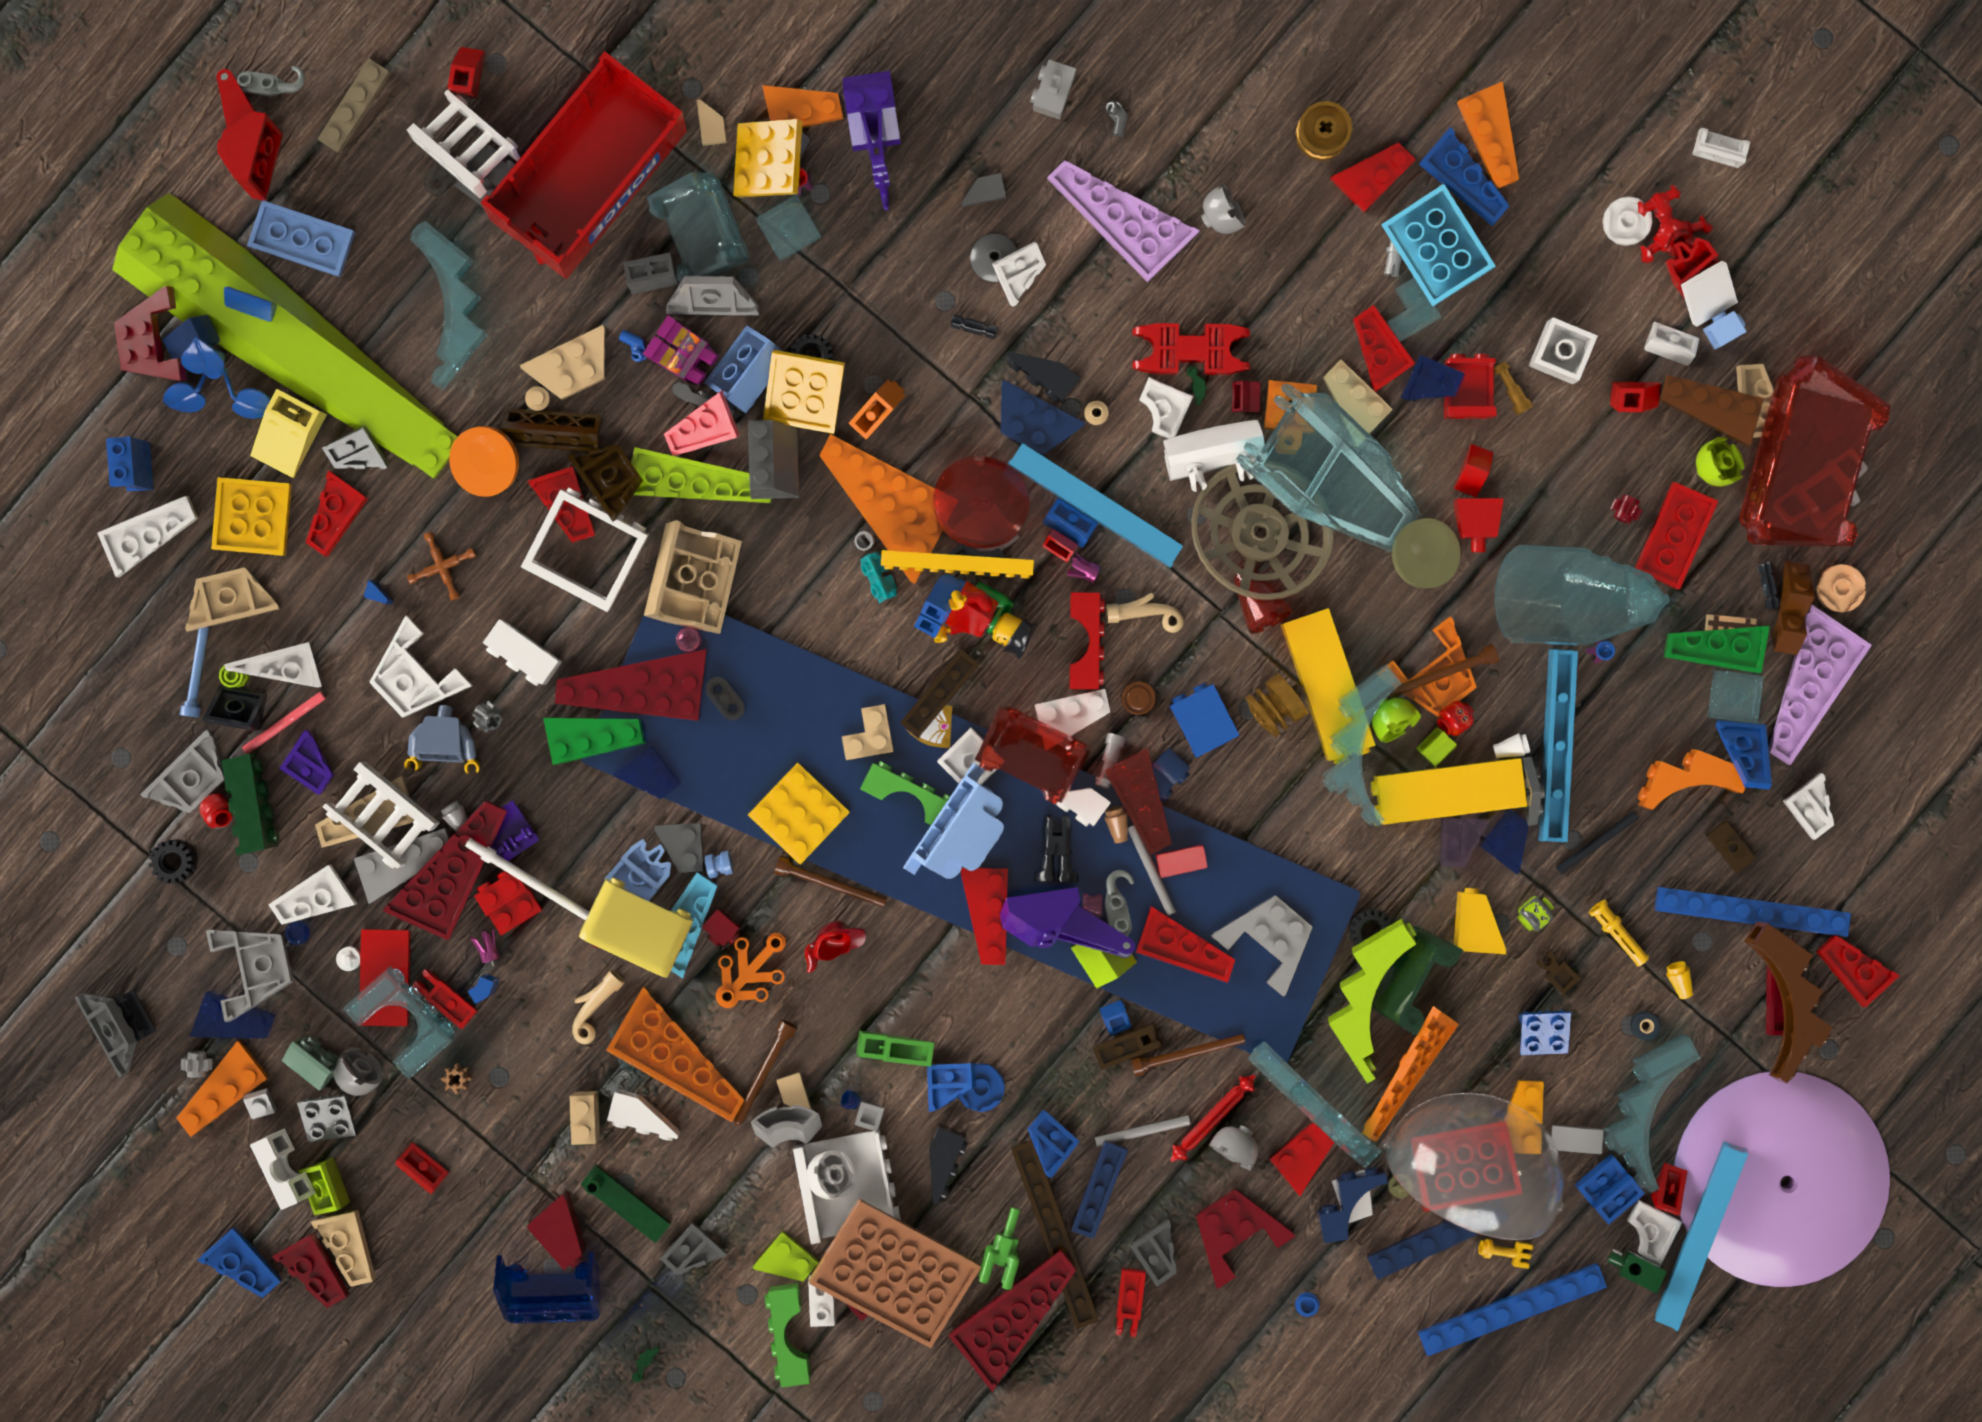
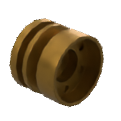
M1279 673L1265 682L1269 694L1266 695L1258 688L1255 690L1259 698L1258 702L1251 694L1245 697L1254 718L1274 738L1280 735L1275 724L1278 723L1284 731L1288 729L1284 720L1286 716L1296 723L1308 714V710L1299 696Z

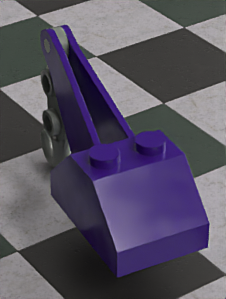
M1124 870L1113 871L1106 880L1107 893L1104 903L1108 924L1079 906L1081 900L1078 887L1006 898L1000 913L1002 927L1030 947L1048 948L1058 939L1127 958L1133 953L1135 943L1128 937L1132 930L1127 902L1117 889L1115 881L1119 877H1124L1130 884H1134L1133 877Z

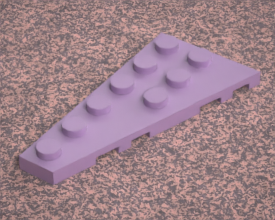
M1067 161L1061 163L1047 177L1053 186L1146 282H1149L1200 232V230L1180 222L1177 218L1171 217L1127 192H1123L1113 187V185L1101 181Z
M1813 605L1810 606L1805 617L1807 636L1798 655L1794 656L1768 749L1771 754L1787 765L1792 764L1872 646Z

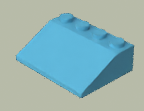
M1444 184L1381 224L1432 306H1435L1496 268Z

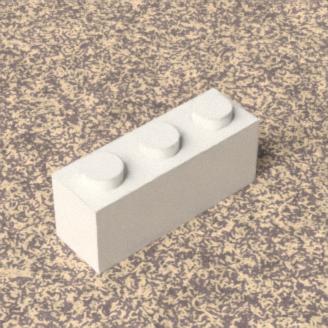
M499 619L483 642V644L488 646L487 652L496 658H499V656L505 658L508 667L516 672L519 669L527 674L525 678L536 686L539 683L546 685L562 663L560 659L505 620Z

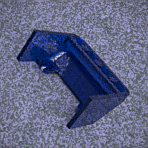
M589 1252L588 1262H582L575 1267V1273L528 1275L527 1270L518 1264L506 1266L502 1255H497L493 1292L505 1321L515 1324L594 1321L600 1317L599 1267L594 1252Z

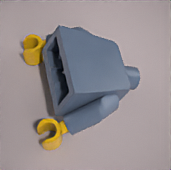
M446 705L439 706L437 717L426 716L423 723L419 724L409 735L408 755L410 758L404 763L406 769L410 768L411 761L415 763V771L421 768L422 761L464 763L465 758L468 761L464 767L465 772L469 774L468 765L474 764L478 773L480 763L474 759L476 758L474 739L468 728L461 724L459 718L452 717V707Z

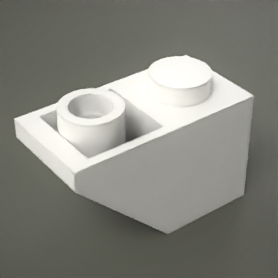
M1092 788L1060 792L1054 796L1058 800L1056 802L1057 806L1065 812H1068L1069 809L1078 814L1075 819L1086 827L1089 823L1094 826L1111 803Z

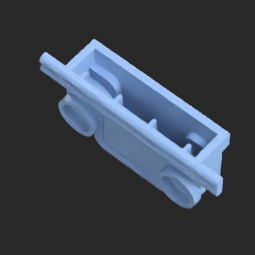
M973 762L904 865V869L915 875L922 864L944 878L951 879L959 874L962 866L973 871L985 860L987 854L1002 834L1004 826L1001 821L995 818L1002 809L1001 798L995 795L988 787L977 783L985 771L983 768Z

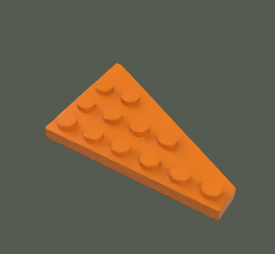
M830 434L819 456L887 550L932 553L958 500ZM915 568L903 570L908 579L916 584L922 571H914Z

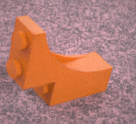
M1691 749L1690 753L1688 752L1683 759V770L1662 761H1655V764H1651L1647 772V777L1649 778L1647 784L1641 788L1638 794V800H1640L1638 806L1653 810L1667 796L1691 786L1714 785L1743 794L1745 787L1734 764L1700 750Z

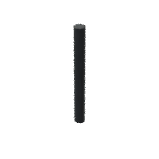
M1632 811L1558 865L1556 867L1558 873L1563 875L1638 820V815Z

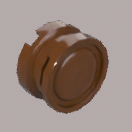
M1145 682L1130 683L1122 692V705L1131 714H1146L1155 705V692Z

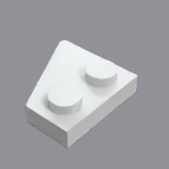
M1823 773L1816 775L1783 800L1813 840L1834 826L1833 816L1829 810V795H1826L1824 784L1826 779Z

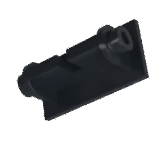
M134 989L115 998L114 1001L122 1009L123 1017L128 1026L133 1029L137 1042L156 1032Z

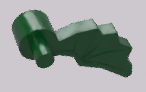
M1188 366L1185 369V373L1193 381L1192 389L1195 394L1196 405H1200L1202 399L1206 397L1205 390L1207 387L1204 385L1205 381L1196 375L1197 368L1195 366Z
M659 1348L647 1349L645 1353L640 1354L639 1359L636 1360L638 1371L632 1375L634 1382L638 1383L643 1380V1371L645 1367L650 1365L653 1357L660 1350Z

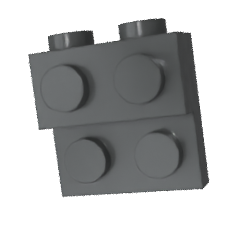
M490 145L487 148L483 147L467 163V170L471 173L473 171L476 172L497 150ZM508 159L506 163L501 161L483 178L484 182L482 184L487 192L481 198L477 197L459 180L454 186L482 206L480 202L486 195L490 196L515 164Z

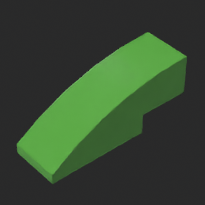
M859 1030L856 1054L858 1057L881 1059L886 1062L931 1067L934 1042Z

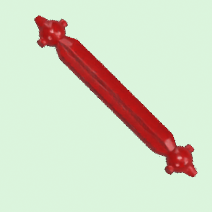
M1253 1074L1249 1077L1240 1076V1085L1233 1087L1183 1138L1181 1145L1176 1146L1174 1144L1172 1146L1173 1155L1170 1159L1172 1162L1182 1159L1184 1161L1187 1160V1151L1194 1149L1244 1097L1245 1091L1250 1090L1253 1092L1255 1090L1253 1086L1256 1075Z

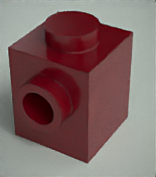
M718 908L702 926L709 934L707 938L717 946L719 944L725 946L727 942L732 945L741 935L738 932L741 925L721 908Z

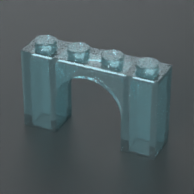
M389 966L344 1006L343 1010L358 1026L362 1025L379 1009L389 1005L402 1006L414 1015L418 1024L417 1037L396 1055L392 1061L410 1079L453 1041L455 1035L450 1024L447 1022L443 1023L438 1018L435 1008L430 1004H425L421 999L420 992L415 987H410L404 981V975L398 969H393Z

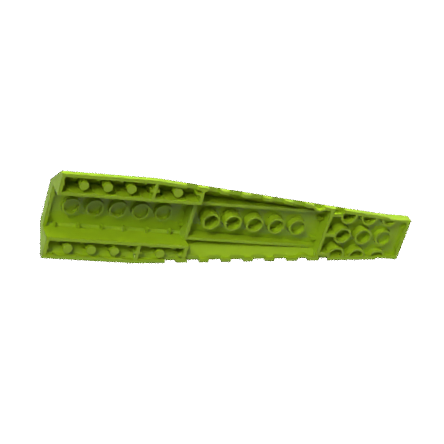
M171 193L166 194L144 210L119 244L112 268L113 271L148 297L165 286L173 287L176 309L168 311L179 320L185 322L190 317L208 315L221 340L217 343L219 346L356 430L365 425L377 444L411 465H416L429 476L436 479L448 463L451 447L458 437L447 429L440 419L342 335L340 331L292 291L249 251ZM228 286L275 303L277 308L273 320L268 322L226 307L224 303V288Z

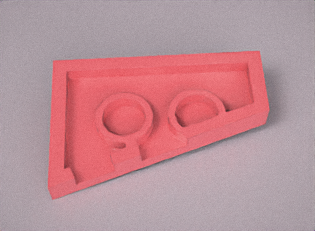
M723 390L664 434L672 456L734 439L740 435Z

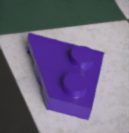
M304 730L279 768L318 795H322L335 775L309 730Z

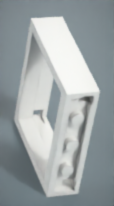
M569 487L567 490L561 489L521 567L608 612L616 600L649 533L645 532L646 528L633 521L630 524L624 521L625 516L622 514L612 522L599 502L590 499L588 502L580 498V492ZM564 500L638 538L607 598L534 560Z

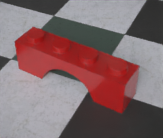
M1070 593V618L1079 621L1085 627L1089 637V646L1083 658L1070 665L1069 689L1098 690L1099 685L1104 684V670H1099V661H1104V646H1099V638L1104 637V622H1100V612H1104L1105 601L1104 598H1100V593Z

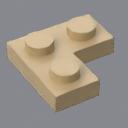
M886 705L861 708L865 732L842 736L846 760L894 752Z

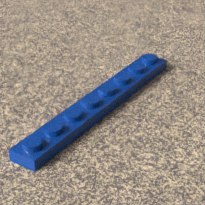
M1657 887L1654 909L1661 912L1749 924L1763 922L1768 923L1772 927L1848 937L1851 913L1665 887Z
M1595 1263L1420 1330L1418 1335L1426 1355L1430 1356L1607 1288L1599 1265Z

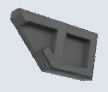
M1001 173L977 178L963 199L962 207L1006 198Z

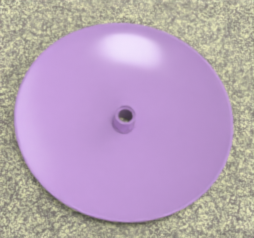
M1764 1072L1744 1077L1720 1089L1698 1109L1687 1125L1678 1145L1674 1166L1688 1171L1680 1217L1688 1232L1723 1141L1743 1149H1748L1747 1159L1708 1258L1726 1272L1751 1283L1773 1287L1805 1285L1826 1278L1844 1268L1865 1249L1873 1238L1885 1213L1889 1196L1890 1170L1884 1142L1871 1117L1854 1098L1841 1088L1818 1077L1799 1072L1786 1084L1769 1076L1770 1072ZM1784 1176H1788L1789 1182L1787 1185L1781 1186V1179Z

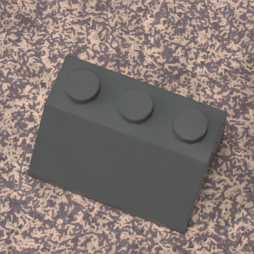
M774 420L748 421L751 499L799 498L797 428Z

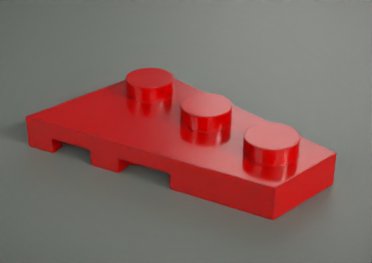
M1374 305L1353 319L1374 392L1415 364Z
M1323 1113L1271 1155L1269 1159L1296 1193L1301 1196L1341 1132L1328 1116Z

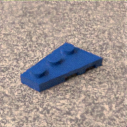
M1717 720L1715 727L1744 787L1770 789L1772 780L1766 725Z
M236 1227L232 1228L197 1259L200 1263L213 1267L221 1275H226L237 1281V1284L261 1298L266 1296L283 1280Z

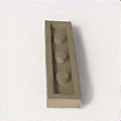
M368 58L317 140L340 154L391 73Z

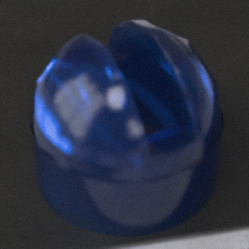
M847 1089L843 1093L840 1101L841 1107L848 1110H854L861 1104L860 1095L851 1089Z

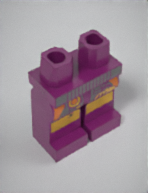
M668 315L656 334L677 349H673L654 336L643 355L687 383L691 381L701 385L706 374L697 367L701 361L713 366L719 356L710 348L711 346L706 341Z

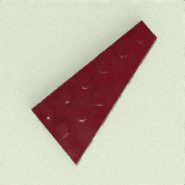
M708 649L557 679L554 703L699 721Z
M486 800L382 911L449 940L485 863L484 860L480 859L481 856L470 850L465 845L471 838L487 848L489 846L491 848L508 810Z

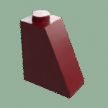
M565 1191L526 1226L563 1270L569 1265L574 1268L584 1259L581 1255L586 1250L570 1194Z

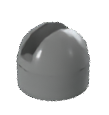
M862 531L855 536L854 542L858 549L865 551L874 546L875 538L871 532ZM862 535H865L868 541L870 542L869 546L862 537Z

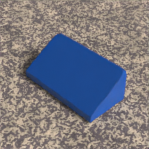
M228 286L224 288V303L226 307L268 322L273 320L277 308L275 303Z
M1057 498L1043 520L1045 525L1058 531L1080 547H1084L1098 525V522L1060 498Z

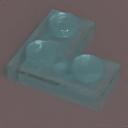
M1415 278L1395 289L1406 311L1389 320L1387 324L1400 342L1441 318L1436 307L1431 305Z

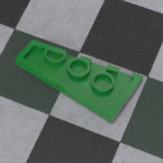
M1770 626L1668 633L1663 657L1762 673Z
M543 718L553 765L646 743L642 721L639 719Z

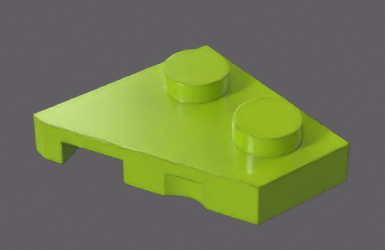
M782 1231L752 1268L804 1281L819 1264V1260L787 1233Z

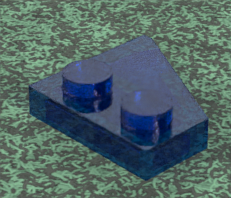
M1420 355L1401 398L1414 400L1456 397L1466 374Z

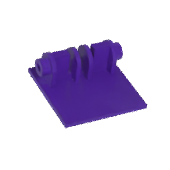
M513 800L503 806L508 812L491 847L496 851L497 855L507 861L540 840Z

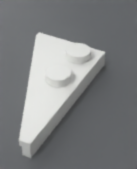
M309 642L224 664L227 671L317 688L322 687Z

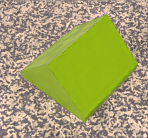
M1077 944L1071 947L1096 988L1119 978L1137 963L1132 954L1127 958H1123Z
M334 1157L298 1170L299 1174L306 1172L315 1191V1194L308 1197L314 1215L337 1211L350 1202Z

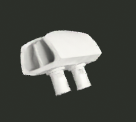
M1258 420L1216 426L1163 441L1165 447L1164 457L1170 481L1189 477L1191 489L1197 492L1196 481L1199 482L1202 491L1207 487L1203 473L1222 470L1229 465L1236 464L1239 479L1244 481V471H1246L1251 480L1254 477V473L1252 472L1250 462L1265 459L1264 437Z

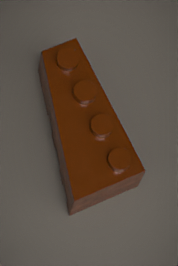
M1667 375L1659 399V402L1720 432L1722 435L1741 443V445L1747 448L1751 446L1764 401L1762 397Z

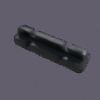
M956 314L953 315L951 320L952 328L958 330L962 328L963 331L980 336L984 334L985 337L995 339L998 331L996 325H985V322L970 318L963 319V316Z
M1761 563L1758 565L1759 573L1762 574L1763 593L1767 597V600H1765L1766 608H1779L1781 603L1780 598L1777 597L1779 593L1776 578L1772 574L1774 571L1773 563Z

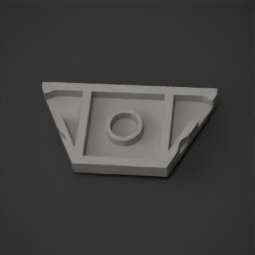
M684 276L667 304L666 314L759 315V305L734 277Z
M209 729L205 730L140 795L144 798H150L162 804L176 807L179 810L193 813L200 806L204 798L211 795L225 782L222 762L212 732Z

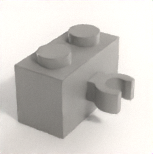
M1048 60L1047 66L1042 65L1038 80H1041L1039 89L1034 88L1030 100L1031 103H1034L1033 111L1060 120L1076 75V68L1052 60Z

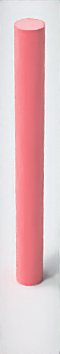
M321 691L242 746L244 752L249 754L324 701L326 699L325 695Z

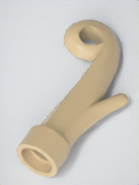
M1153 593L1129 603L1106 604L1107 623H1118L1119 620L1164 615L1162 620L1164 629L1174 633L1182 628L1184 619L1181 612L1173 606L1147 603L1154 598ZM1171 615L1176 619L1174 626L1168 623Z
M610 970L597 987L575 999V1003L585 1002L572 1026L573 1036L580 1044H589L595 1038L594 1028L585 1021L611 994L618 991L625 983V980L615 971ZM581 1029L588 1031L587 1037L581 1034Z

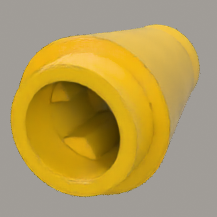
M1684 961L1668 965L1666 975L1679 998L1687 999L1692 997L1693 989L1690 967L1686 966Z

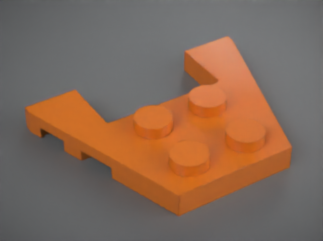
M1448 617L1432 629L1447 650L1408 680L1397 664L1391 661L1375 673V675L1390 686L1395 687L1467 659L1465 658L1452 617ZM1469 668L1403 693V695L1436 717H1439L1441 709L1456 700L1460 701L1477 687Z

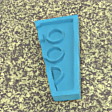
M699 872L695 874L670 910L677 911L678 908L691 913L690 917L694 919L671 970L681 978L685 974L717 888V884Z

